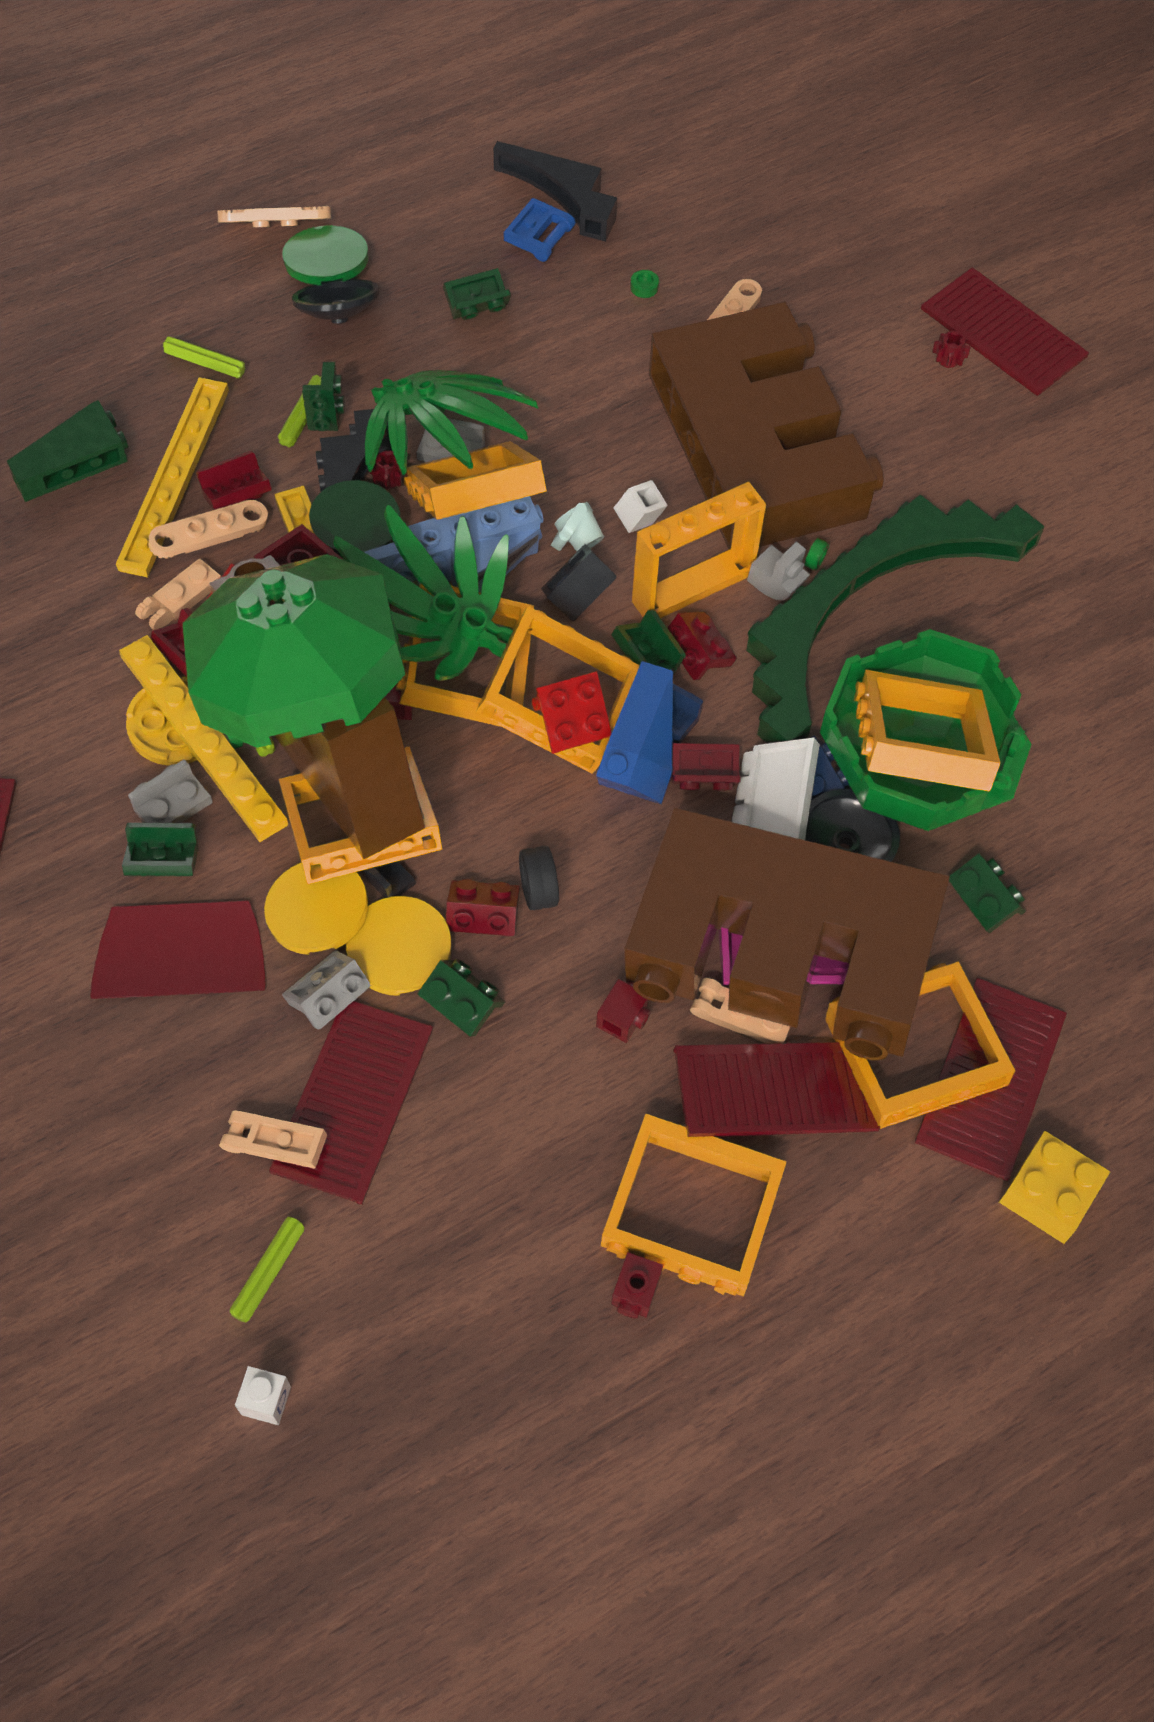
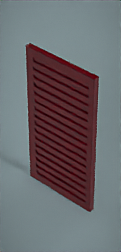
M973 267L921 304V310L949 331H957L964 337H967L966 343L1036 396L1041 395L1042 392L1089 355L1088 351Z
M977 978L973 990L1015 1069L1014 1075L1006 1087L926 1113L915 1143L1001 1178L1004 1181H1009L1067 1013ZM965 1012L962 1015L938 1081L990 1064Z
M355 1001L336 1015L290 1121L321 1128L327 1133L316 1168L273 1160L269 1172L363 1205L433 1032V1027Z
M839 1042L675 1045L673 1049L687 1137L878 1132L880 1130V1126H878Z

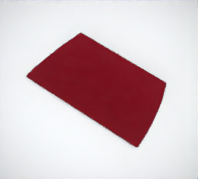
M226 901L112 907L99 944L91 982L90 998L106 999L264 991V955L257 921L250 902Z

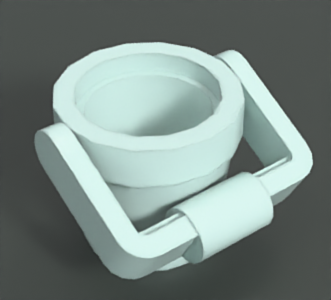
M588 502L578 503L576 507L563 514L555 522L554 525L558 533L550 546L560 551L569 541L574 549L578 551L584 544L591 549L602 541L604 535Z

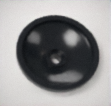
M350 279L345 282L341 280L322 282V285H311L298 290L293 294L292 302L299 311L312 317L331 320L335 324L348 321V317L361 313L379 296V286L375 282L361 279Z
M837 789L825 792L811 801L805 840L892 862L898 851L900 832L896 820L863 809L852 789ZM840 844H847L850 846V848H843L840 846Z

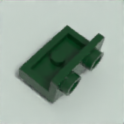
M498 268L443 284L453 319L462 317L463 320H468L478 316L479 312L500 311L508 305L511 297L510 290H505Z
M323 362L321 385H303L302 387L308 430L338 431L339 414L345 413V397L339 396V394H342V375L336 374L335 362Z
M648 610L639 623L616 626L611 634L625 656L638 665L644 661L672 670L674 675L686 656L655 610Z
M126 824L125 831L128 843L122 863L124 876H193L199 849L195 824Z
M979 853L951 874L949 882L984 929L991 933L1016 913L1024 914L1026 909L1021 903L1026 899L1013 883L1007 886L1001 878L1005 872L993 857L987 860Z
M457 958L455 960H440L417 995L468 1036H476L494 1008H501L505 1000L498 996L500 991L492 983L484 979L479 981L471 974L473 969L462 960Z

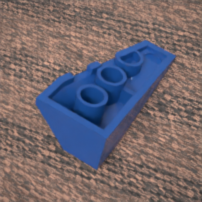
M644 661L641 662L596 774L599 785L662 805L672 776V670Z

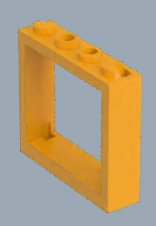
M511 441L469 451L473 462L472 469L467 468L456 457L449 456L407 467L408 477H404V485L407 488L408 495H412L413 500L417 501L420 507L423 506L425 511L429 512L436 520L547 492L541 460Z
M749 481L637 532L632 603L642 617H644L648 610H654L656 606L655 612L662 618L748 578L751 564L757 559L766 503ZM735 522L730 550L657 583L660 556ZM661 542L663 547L655 549L654 545ZM739 564L743 569L739 570L736 565Z
M420 583L419 587H420L421 589H423L424 591H426L427 593H429L430 595H432V594ZM451 586L455 591L456 595L459 598H462L459 588ZM500 598L491 621L495 624L512 627L514 630L517 621L527 606L534 609V605ZM526 632L507 674L505 697L522 706L531 634ZM409 636L408 644L404 643L403 647L420 644L421 638ZM402 660L405 663V675L396 684V690L401 691L399 704L499 726L475 713L482 698L415 683L418 662Z
M527 606L515 625L475 713L551 752L543 716L499 694L526 632L623 682L608 717L612 732L640 665L634 663L629 657L619 655L606 648L601 642L583 636L571 626L563 625L553 620L543 611ZM610 737L598 740L597 744L591 742L554 754L592 774L600 766Z
M865 670L862 682H857L855 685L854 701L858 702L856 719H860L859 737L863 738L861 754L866 755L868 771L984 791L991 790L1000 766V759L982 690ZM881 705L961 719L968 752L886 738Z
M410 746L405 747V752L425 829L366 859L361 857L349 838L309 848L297 805L320 798L302 773L279 779L307 884L442 850L438 823ZM430 835L431 839L422 841V837ZM320 863L321 867L311 869V865Z
M959 962L949 965L941 963L925 972L919 996L950 986L963 1013L965 1012L974 1034H976L978 1042L990 1063L989 1065L886 1099L868 1060L850 1053L844 1046L845 1041L834 1039L835 1042H839L880 1129L1006 1087L1014 1075L1015 1069ZM840 996L829 1003L825 1018L832 1035Z
M645 1114L605 1225L601 1246L607 1248V1251L617 1254V1258L625 1259L628 1252L663 1264V1270L667 1269L678 1273V1277L685 1282L699 1284L701 1281L715 1286L714 1290L722 1295L726 1292L734 1296L738 1294L744 1297L786 1161L713 1136L687 1137L686 1127ZM648 1142L768 1183L740 1272L618 1229Z

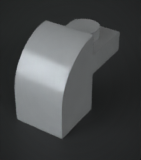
M795 542L783 554L771 545L751 564L747 581L772 599H787L810 576L803 569L804 563L802 561L806 549L798 542Z

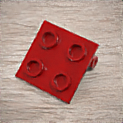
M597 671L536 688L537 695L535 698H532V706L535 711L540 710L542 712L552 754L611 736L612 732Z

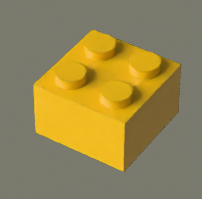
M1044 1131L999 1203L1065 1244L1078 1228L1110 1171L1047 1131Z

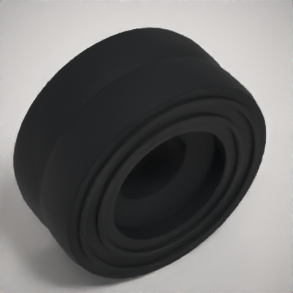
M540 846L520 850V877L529 910L558 906V879L550 848L548 846Z

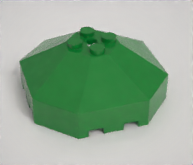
M328 554L228 578L183 622L188 693L201 723L256 748L272 745L270 736L290 731L294 739L324 732L323 723L344 719L346 726L361 723L405 675L398 633L388 603L383 574ZM274 600L275 604L270 605V601Z
M929 629L918 633L915 640L906 643L897 640L876 648L875 654L860 658L858 654L846 658L825 710L820 734L863 809L930 831L1014 798L1032 744L1014 716L1022 694L1012 678H1005L999 669L1000 659L994 650ZM865 670L982 690L1000 759V766L991 790L984 791L868 771L866 755L861 754L863 738L859 737L860 719H856L858 702L854 701L855 685L857 682H862ZM881 705L886 738L968 752L961 719Z

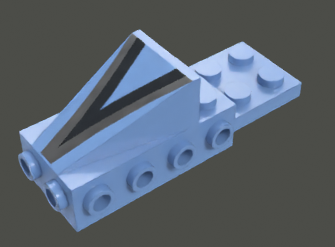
M528 496L439 520L432 518L408 526L435 561L448 582L451 581L453 586L458 587L454 571V540L459 518L465 516L476 557L478 592H480L489 560L505 534L509 536L506 575L526 556L538 553L539 540L542 539L540 523H543V514L539 505H534L531 497ZM394 543L365 551L366 554L409 581L417 580L402 559Z

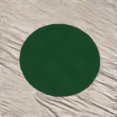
M350 480L333 484L320 492L311 505L309 520L315 535L327 546L337 550L333 541L334 537L338 536L365 552L381 547L392 539L384 516L386 506L390 505L399 516L400 510L393 496L382 487L366 481Z

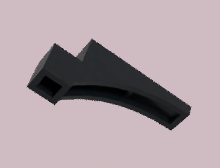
M500 141L496 142L493 148L495 171L511 175L540 189L574 217L576 224L580 228L579 235L606 242L616 221L617 197L599 193L601 190L602 168Z
M374 409L354 411L355 424H349L350 435L320 438L321 451H316L318 470L324 469V474L318 475L320 492L339 482L350 480L364 481L369 474L365 460V438L368 422ZM388 422L378 454L383 451H393L389 438Z

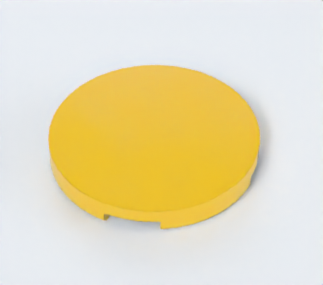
M183 676L181 680L188 688L187 677ZM144 688L140 690L132 699L126 712L127 734L135 750L144 758L162 765L170 766L182 760H186L188 763L197 761V758Z
M299 863L285 871L270 888L264 907L265 920L274 938L290 951L309 955L310 952L323 951L333 947L337 949L350 941L363 926L368 914V896L366 887L357 872L307 884L302 864ZM319 863V864L311 865L310 867H311V869H315V868H319V867H321V866H320V863Z
M407 896L388 897L367 906L368 914L363 926L346 943L347 956L355 959L370 982L369 988L376 992L393 996H400V993L421 989L439 961L450 960L451 935L443 916L425 901Z

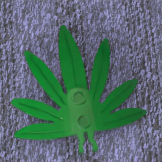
M426 370L411 374L397 381L384 379L381 381L383 384L382 388L374 387L371 390L377 405L369 419L365 438V460L368 471L371 473L387 422L391 447L402 475H405L407 472L408 436L405 415L412 414L446 450L467 468L472 469L473 462L469 451L457 429L443 414L445 410L453 411L521 439L528 440L526 430L511 415L490 400L471 391L505 397L539 409L537 401L521 392L504 386L503 381L500 379L474 373Z
M390 505L386 506L384 516L394 544L410 571L432 595L342 538L334 537L333 544L345 561L383 574L388 602L415 617L412 618L391 611L398 634L440 640L400 648L402 660L424 662L436 660L450 654L440 662L434 674L436 680L443 681L461 674L473 660L478 646L489 648L494 655L501 658L507 645L505 643H508L513 630L506 627H498L491 620L498 607L505 582L509 536L507 534L501 538L489 560L479 595L477 564L470 531L465 516L459 518L454 540V571L462 598L456 595L427 550Z

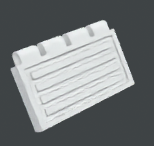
M813 737L754 745L753 751L745 752L740 771L742 776L741 783L738 784L735 799L737 805L734 806L731 822L805 840L820 746L817 740Z

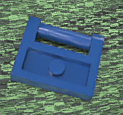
M532 198L504 231V241L532 253L537 260L545 262L550 257L552 248L565 232L572 230L576 222L569 213ZM552 222L556 223V227L543 242L539 241L538 238Z

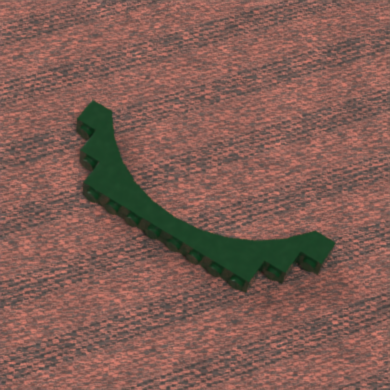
M922 495L917 496L911 502L906 501L903 503L893 517L882 520L872 534H866L861 537L851 551L841 553L830 568L820 570L810 584L806 587H799L789 601L785 604H778L768 618L763 622H756L748 631L749 637L746 651L761 663L753 674L752 693L768 706L759 716L760 723L757 735L767 744L809 737L812 721L805 686L807 660L813 642L826 621L850 595L876 578L902 567L940 558L982 557L1018 562L1038 545L1045 526L1017 504L1007 513L1002 511L994 520L970 500H967L959 507L954 506L947 514Z

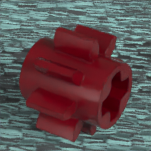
M957 331L941 333L939 341L934 342L932 353L937 354L935 361L946 368H953L957 365L962 366L964 358H968L971 349L970 346L965 345L967 337H964Z
M389 450L377 454L376 462L370 473L373 477V484L379 483L385 489L400 487L401 477H408L407 472L405 475H402L394 453Z

